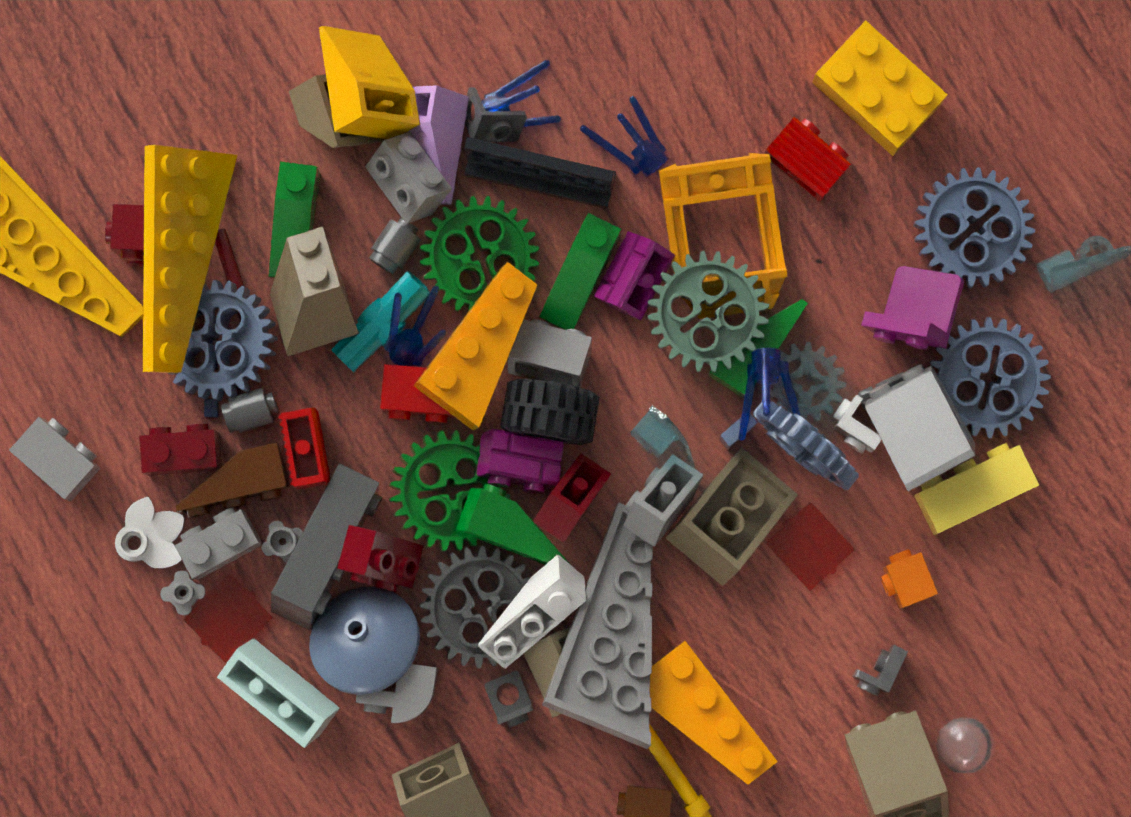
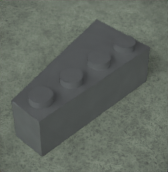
M339 463L271 592V612L311 631L318 615L323 614L332 597L330 590L335 580L339 582L345 573L344 570L337 569L348 526L353 525L362 528L367 515L373 517L380 505L382 497L377 495L379 482Z

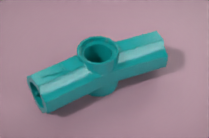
M407 271L382 298H377L358 317L356 326L359 334L341 339L331 351L355 373L381 346L385 347L404 329L406 326L405 321L430 296L431 292L418 277Z

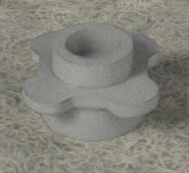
M274 521L269 525L270 532L267 536V541L262 544V552L266 556H279L287 563L303 531L300 528L291 529L285 527L281 521ZM280 539H286V544L280 545Z
M178 571L174 575V581L168 587H163L160 595L163 601L171 602L176 607L178 614L188 615L198 599L204 598L206 591L203 585L196 584L190 579L187 571ZM182 589L186 590L184 597L180 595Z

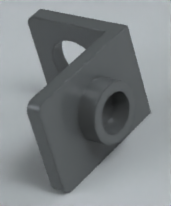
M470 87L466 95L469 96L465 120V126L470 138L487 142L518 141L527 119L526 113L524 111H485L476 88ZM472 104L475 110L474 120L471 117Z
M513 671L485 683L484 687L497 716L498 725L506 722L508 727L511 728L530 720L527 713L534 710L518 671ZM504 683H511L518 689L519 697L512 705H503L497 699V690Z

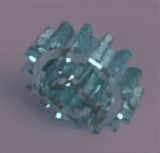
M806 342L803 351H799L794 343L790 346L791 354L789 356L783 351L778 352L777 356L781 362L780 364L772 362L769 364L768 368L775 374L765 378L766 384L773 385V389L766 396L767 398L776 397L778 400L776 405L784 407L789 413L793 415L796 413L805 420L807 415H812L814 421L818 422L821 420V410L828 415L834 412L830 405L831 401L841 403L843 398L836 391L845 389L846 383L838 381L837 377L843 374L845 370L844 368L833 367L832 364L837 359L836 355H832L828 359L823 356L825 353L824 346H821L817 352L812 351L811 342ZM800 359L799 368L794 373L782 374L788 364ZM815 361L824 367L828 376H822L814 367ZM803 374H807L809 381L817 384L811 386L807 392L802 391V385L794 382L795 380H800ZM782 389L789 390L795 396L796 405L785 397ZM828 392V395L821 403L811 407L812 397L816 393Z

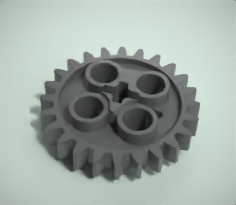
M484 546L479 547L477 556L474 557L469 548H464V559L462 560L454 553H451L450 560L452 565L448 567L444 563L438 562L437 565L442 574L440 576L428 574V578L434 583L433 588H422L421 590L430 596V601L419 603V607L428 609L430 613L420 619L421 623H432L433 628L426 633V636L434 637L438 635L440 639L436 643L435 648L439 650L446 645L450 647L447 653V658L450 660L457 653H460V661L463 666L467 664L470 657H474L477 668H481L483 658H488L493 667L497 664L493 658L478 647L479 642L489 630L482 615L479 613L472 614L471 608L475 606V602L467 591L463 578L468 577L480 600L489 601L490 605L485 608V611L493 624L497 621V608L502 604H510L531 578H522L520 576L526 567L524 564L515 568L511 567L513 555H508L503 561L499 560L500 549L497 548L494 549L490 557L486 556ZM484 571H492L497 576V586L493 591L484 592L479 588L478 578ZM454 588L461 590L465 596L463 606L457 610H451L445 604L447 592ZM469 622L479 623L483 630L481 638L474 643L466 642L462 634L464 626Z

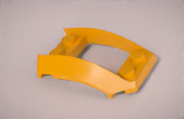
M748 153L749 156L682 166L673 164L659 170L670 251L676 255L672 262L675 261L682 268L686 266L685 256L689 254L683 205L754 195L765 270L746 272L744 276L749 278L758 275L759 278L753 285L754 290H766L765 294L758 298V302L769 304L768 309H772L777 301L782 284L788 276L778 223L770 155ZM717 277L706 278L702 282V289L706 294L716 296L722 292L723 283ZM731 291L711 307H708L705 303L701 304L702 312L697 317L699 319L715 317V311L735 298L736 293ZM682 298L689 308L693 310L691 302L688 299ZM730 307L724 312V316L744 312L738 307Z

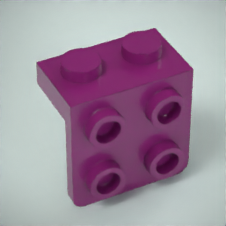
M901 266L895 272L884 314L865 311L861 326L873 332V338L881 342L894 344L895 340L905 341V344L918 349L926 350L928 346L946 349L964 281L955 274Z

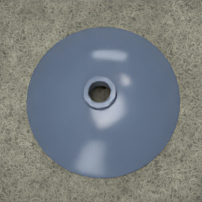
M378 587L355 588L334 598L329 602L324 613L318 615L310 635L309 649L311 660L319 675L333 688L355 695L375 693L391 686L408 671L418 651L420 630L414 612L406 601L396 593ZM356 627H362V631L359 634L352 635Z

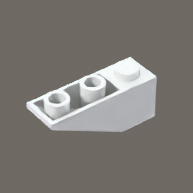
M559 554L556 555L528 580L479 642L478 647L506 669L586 601L584 576Z

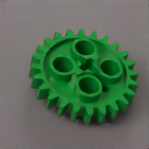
M471 196L469 207H464L463 203L458 199L455 201L456 212L453 213L447 207L442 208L445 217L444 221L435 217L432 218L431 222L436 227V232L425 230L424 236L432 242L431 244L420 246L421 251L429 254L428 258L420 261V266L431 267V271L423 278L424 280L435 279L437 282L431 290L432 294L441 290L445 292L441 302L443 305L451 299L456 300V312L461 309L463 304L468 305L469 311L488 286L480 262L478 260L472 262L470 259L474 254V247L465 231L467 225L472 227L479 250L489 253L485 259V265L492 279L497 274L493 264L494 260L498 257L510 259L513 266L533 282L536 278L528 272V268L538 267L540 263L530 258L531 254L540 250L538 246L529 245L528 243L536 233H524L523 228L529 220L526 218L517 222L514 219L518 211L516 207L509 213L504 212V200H501L496 208L491 207L490 196H486L483 205H478L476 198ZM484 223L495 224L500 232L499 238L492 242L484 240L479 231L481 225ZM456 236L463 239L466 246L465 252L461 255L450 254L445 247V242L448 238ZM467 270L475 272L480 280L479 286L472 290L462 287L459 281V276L462 272Z
M443 430L437 433V442L435 443L427 434L423 437L424 448L413 442L410 445V449L414 456L402 453L399 457L406 465L405 468L394 467L392 470L394 474L401 477L400 481L389 483V487L399 490V494L391 497L389 502L400 503L401 508L393 515L394 517H406L407 521L403 524L402 530L409 529L412 526L416 529L412 540L416 541L422 535L426 536V548H430L437 540L440 543L442 552L447 550L449 542H453L456 551L462 550L464 539L471 547L477 545L476 538L456 531L463 511V499L468 497L470 491L459 492L452 497V500H450L447 494L419 499L417 494L423 491L441 490L447 485V482L450 483L452 488L480 483L482 489H484L485 484H488V479L477 477L480 444L477 447L472 445L473 434L468 435L464 442L460 441L459 431L457 430L452 433L450 440L446 439ZM458 461H467L473 466L474 474L471 479H463L457 474L456 465ZM430 466L435 469L438 475L436 484L427 485L421 481L419 477L421 467ZM506 493L505 498L510 499L511 495ZM428 503H437L442 507L443 518L441 521L433 522L427 518L425 508Z

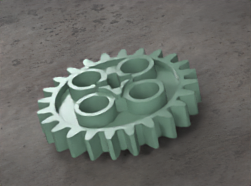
M701 251L699 262L694 263L691 256L687 254L685 256V267L682 268L675 261L672 262V268L675 273L673 276L665 272L660 274L666 283L664 287L660 285H653L652 287L660 297L659 299L648 300V305L658 309V312L648 315L649 321L659 322V326L655 327L651 334H663L664 338L658 344V348L662 349L670 345L672 350L668 359L672 360L680 354L683 356L682 368H685L692 360L696 362V372L700 373L703 364L709 363L712 373H715L717 362L722 361L729 370L731 369V357L734 356L740 362H744L745 358L742 353L744 348L755 352L756 347L750 341L752 337L756 339H763L764 334L756 329L757 325H766L769 321L765 317L759 316V312L769 308V304L758 302V298L764 295L766 290H754L753 285L758 280V275L746 278L744 275L748 265L744 264L739 269H735L733 267L735 262L734 256H731L725 264L721 263L720 252H716L713 261H708L705 252ZM714 276L722 281L723 290L720 294L710 296L703 291L702 282L708 277ZM731 291L736 293L735 298L715 311V320L711 321L706 317L687 332L682 333L680 331L683 325L701 314V304L705 303L708 307H711ZM685 298L691 302L693 310L689 316L680 318L673 314L671 306L676 299ZM730 307H738L744 312L745 321L739 326L728 325L724 320V312ZM701 328L709 329L714 334L715 341L708 348H700L693 341L694 333Z

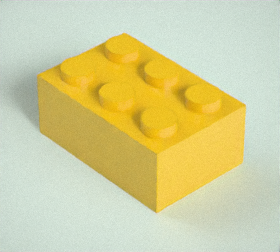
M866 20L815 73L812 81L819 90L892 156L942 105L948 95Z

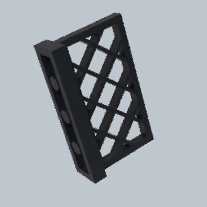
M467 137L464 147L467 157L466 177L608 209L616 171Z

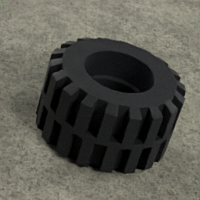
M533 379L512 380L507 382L500 427L508 432L560 441L563 444H588L593 442L600 397L590 390L567 384Z

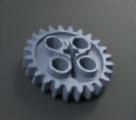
M979 167L976 168L972 177L968 176L965 168L961 169L959 180H956L951 173H948L945 176L946 186L938 181L934 182L932 187L936 195L926 192L922 197L929 206H918L916 212L923 216L924 219L913 223V227L923 230V233L914 238V242L926 244V247L921 250L919 256L931 255L933 258L927 266L928 269L939 265L942 267L940 272L966 278L967 288L970 289L978 278L983 288L989 285V276H992L997 283H1000L1003 280L1002 269L1012 275L1016 271L1012 261L1022 264L1026 260L1019 250H1030L1032 248V244L1025 240L1024 237L1035 233V229L1025 226V223L1034 218V214L1023 213L1022 211L1029 203V200L1017 201L1015 198L1021 188L1017 187L1009 191L1006 188L1009 183L1008 177L1004 178L1000 183L995 182L996 171L992 170L987 178H982L981 168ZM970 194L981 196L984 200V209L979 211L972 210L967 204V196ZM993 206L999 207V212L982 225L978 230L979 233L974 232L955 250L949 249V244L962 235L970 224L976 223ZM942 218L952 219L957 225L956 233L952 235L944 234L939 228V220ZM1000 221L1007 225L1009 229L1007 238H997L992 233L991 225L993 222ZM967 245L976 246L981 252V261L969 262L964 256V247Z
M213 280L211 290L204 284L195 320L200 315H205V325L199 331H195L193 325L181 373L176 375L173 381L174 384L179 386L186 384L185 392L192 395L198 390V397L207 400L210 394H212L213 399L222 401L224 391L229 397L233 398L237 396L236 387L246 392L250 391L249 379L259 383L262 381L257 371L259 368L270 370L271 367L264 361L265 356L276 355V352L267 347L268 343L277 341L278 337L267 332L276 323L270 319H263L268 315L270 309L264 305L258 307L261 302L259 296L255 294L249 296L250 289L244 286L237 290L236 284L231 281H227L223 288L220 281ZM217 308H219L220 311L218 312L217 318H216V316H215V310H216ZM236 313H240L241 322L239 326L231 330L229 326L231 317ZM222 335V341H217L214 346L213 340L219 339V336ZM240 349L241 359L238 364L231 367L229 362L230 355L235 350ZM204 351L206 356L205 362L202 366L196 368L194 359L199 352ZM218 364H219V365H220V371H219L218 373H216L215 370H216V368H217V366H218Z
M986 317L984 327H980L975 319H971V330L966 331L961 325H957L959 337L955 339L949 335V346L947 349L936 347V351L942 355L941 360H930V364L938 369L936 374L965 425L971 424V434L973 436H977L981 427L985 428L988 438H992L994 428L997 427L1004 436H1007L1008 424L1012 423L1014 427L1021 430L1019 418L1024 416L1031 421L1034 419L1029 411L1031 406L1043 408V405L1036 397L1037 394L1045 395L1049 393L1047 389L1040 386V381L1051 379V375L1040 372V368L1047 365L1049 361L1036 358V355L1041 352L1043 347L1041 345L1029 346L1034 336L1033 334L1028 333L1023 337H1019L1021 325L1016 324L1008 331L1007 320L1004 318L1000 320L997 327L993 326L991 317ZM975 344L983 346L985 350L984 360L977 365L969 364L966 359L968 348ZM999 345L1000 351L993 367V373L998 376L997 382L989 383L985 407L979 409V400L985 387V382L980 379L981 372L987 373L989 371L993 347ZM1009 354H1018L1021 358L1020 369L1013 374L1005 373L1002 367L1004 358ZM963 381H972L976 387L974 397L967 401L960 400L956 394L958 385ZM1000 390H1008L1012 396L1010 406L1003 410L996 409L993 405L994 395Z
M764 399L753 412V416L767 430L766 434L789 456H793L796 462L816 476L819 474L844 490H849L858 479L859 473L845 459L846 455L831 443L824 434L818 433L819 429L815 428L796 413L793 415L768 399Z

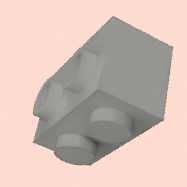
M411 132L384 140L365 166L406 224L433 215L452 190Z
M523 319L508 356V373L528 379L567 384L581 388L591 356L592 337L586 336L583 332L576 329L563 330L551 327L542 320L533 319L529 321Z
M38 417L9 451L63 499L72 501L101 469L93 462L97 455L82 442L75 446L66 438L69 431L55 418L48 422Z
M672 454L661 469L656 467L651 472L644 484L646 487L642 492L637 490L625 506L629 514L624 527L655 547L693 500L703 474Z
M229 508L213 517L215 524L202 530L199 525L180 535L182 542L174 546L192 579L199 580L262 546L263 543L245 511L239 510L235 512L233 508Z

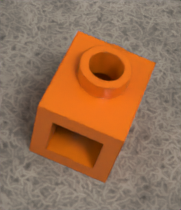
M910 549L889 556L891 564L882 567L885 572L884 575L880 576L883 588L888 597L894 595L899 609L938 594L921 552L912 555Z

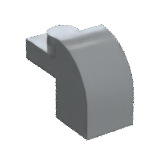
M412 664L408 671L396 682L395 692L381 690L371 694L356 695V703L364 704L363 711L386 714L387 707H393L391 723L412 720L420 716L433 700L438 667Z

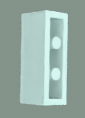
M254 638L236 649L217 676L224 684L304 748L322 734L340 709V707Z

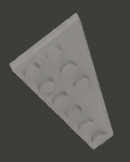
M618 503L612 514L585 587L586 601L576 611L542 706L648 749L651 746V732H649V714L651 712L650 674L652 673V616H650V599L652 597L651 561L653 559V546L624 527L629 511L625 509L626 505Z

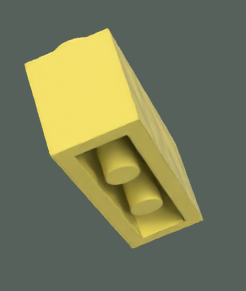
M1005 443L988 451L989 459L976 465L974 459H971L953 468L956 473L955 476L943 481L941 476L938 475L920 485L923 491L914 496L933 535L941 533L1039 486L1020 445L1010 449L1008 444Z

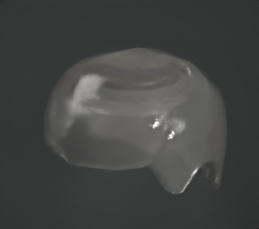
M961 717L951 720L940 730L936 747L939 759L949 770L956 773L971 774L983 770L993 760L996 742L993 731L981 720Z

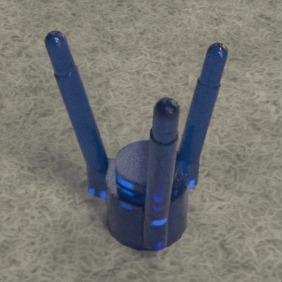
M542 61L496 91L485 94V99L481 100L485 111H511L509 105L538 93L540 87L536 85L507 98L505 96L506 93L550 65V61ZM555 115L527 118L524 127L558 123L561 121V117Z
M631 96L629 101L649 140L646 139L644 141L624 114L619 113L617 115V119L637 144V147L631 152L635 158L634 160L587 126H580L581 132L626 164L635 175L642 172L648 178L669 160L664 153L667 149L659 141L635 96Z
M438 286L432 288L413 328L405 329L398 333L402 295L399 292L394 295L389 338L384 349L389 352L390 359L396 365L421 366L425 357L447 335L446 330L442 329L424 346L423 337L419 333L440 289Z
M776 348L753 350L752 364L747 365L748 379L738 436L741 441L746 438L756 381L762 384L764 416L770 415V384L777 383L779 376L782 378L793 415L796 413L801 416L789 375V362L782 361L781 350Z

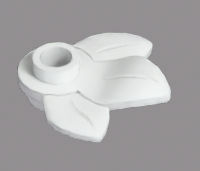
M149 497L134 502L126 512L125 527L116 536L115 548L117 553L127 561L137 562L143 560L153 568H167L179 563L182 559L172 542L180 535L185 517L172 511L155 513L153 503ZM133 536H137L141 540V545L137 550H131L128 546V541Z

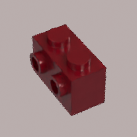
M113 204L112 221L106 222V244H110V249L121 260H126V265L144 267V205Z
M208 424L186 425V432L172 433L171 427L150 428L149 435L139 436L141 470L147 476L214 471L222 467L220 433L214 429L209 430Z
M349 525L337 569L351 572L350 580L372 586L373 580L376 579L374 587L396 592L398 585L413 589L424 545L378 531Z

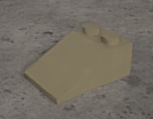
M741 447L688 509L666 539L723 586L743 567L798 494Z

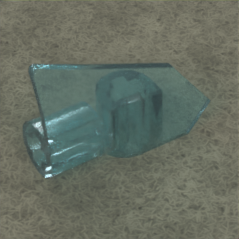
M1092 236L1079 245L1076 250L1075 259L1071 252L1066 249L1037 263L1036 266L1045 287L1050 293H1054L1080 279L1130 257L1131 246L1114 249L1108 239L1102 236ZM1090 246L1093 247V250L1099 248L1102 252L1091 257L1086 256L1090 251Z
M652 405L630 432V435L638 441L639 447L644 452L654 454L657 458L674 442L682 452L687 464L695 469L688 442L667 415Z

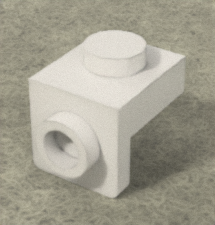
M856 395L851 402L845 398L833 417L839 421L834 429L846 436L844 443L857 452L863 454L865 449L873 452L880 443L881 438L877 433L852 418L853 413L863 399Z

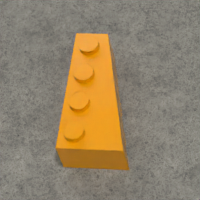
M508 262L501 267L414 384V387L473 431L479 428L537 284Z
M683 641L652 665V673L650 674L651 708L744 783L750 784L778 762L686 641Z

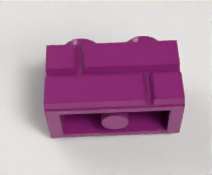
M628 231L605 276L601 280L594 297L613 309L641 321L649 307L648 300L653 299L656 294L652 289L653 285L661 284L663 279L660 274L662 272L667 273L676 255L655 241Z
M498 429L488 430L481 436L477 477L487 478L488 484L495 487L508 488L511 483L523 485L524 492L545 494V489L556 487L559 483L560 462L562 461L564 444L560 441Z

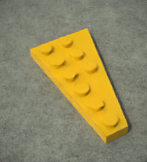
M161 145L145 146L143 372L181 373L237 155Z
M0 156V273L123 337L143 318V305Z

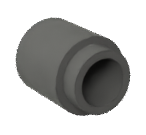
M401 217L398 222L390 219L371 247L373 253L369 259L393 275L397 268H403L421 241L416 235L419 229L411 223L406 224Z
M263 387L229 398L228 403L221 405L230 433L235 431L244 433L274 423L273 415L279 413L273 393L266 394Z

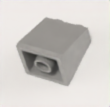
M918 365L901 375L903 381L892 387L888 383L880 385L868 393L870 399L865 403V408L907 491L975 456V441L932 365L925 369Z

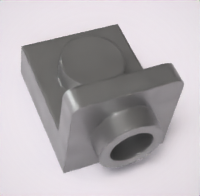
M892 645L889 651L882 649L873 668L879 672L877 677L875 678L857 669L852 676L860 680L857 687L878 696L880 690L886 693L889 692L908 651L896 645Z

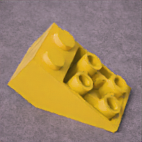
M327 26L319 27L334 132L389 139L404 134L420 125L415 90L379 35Z

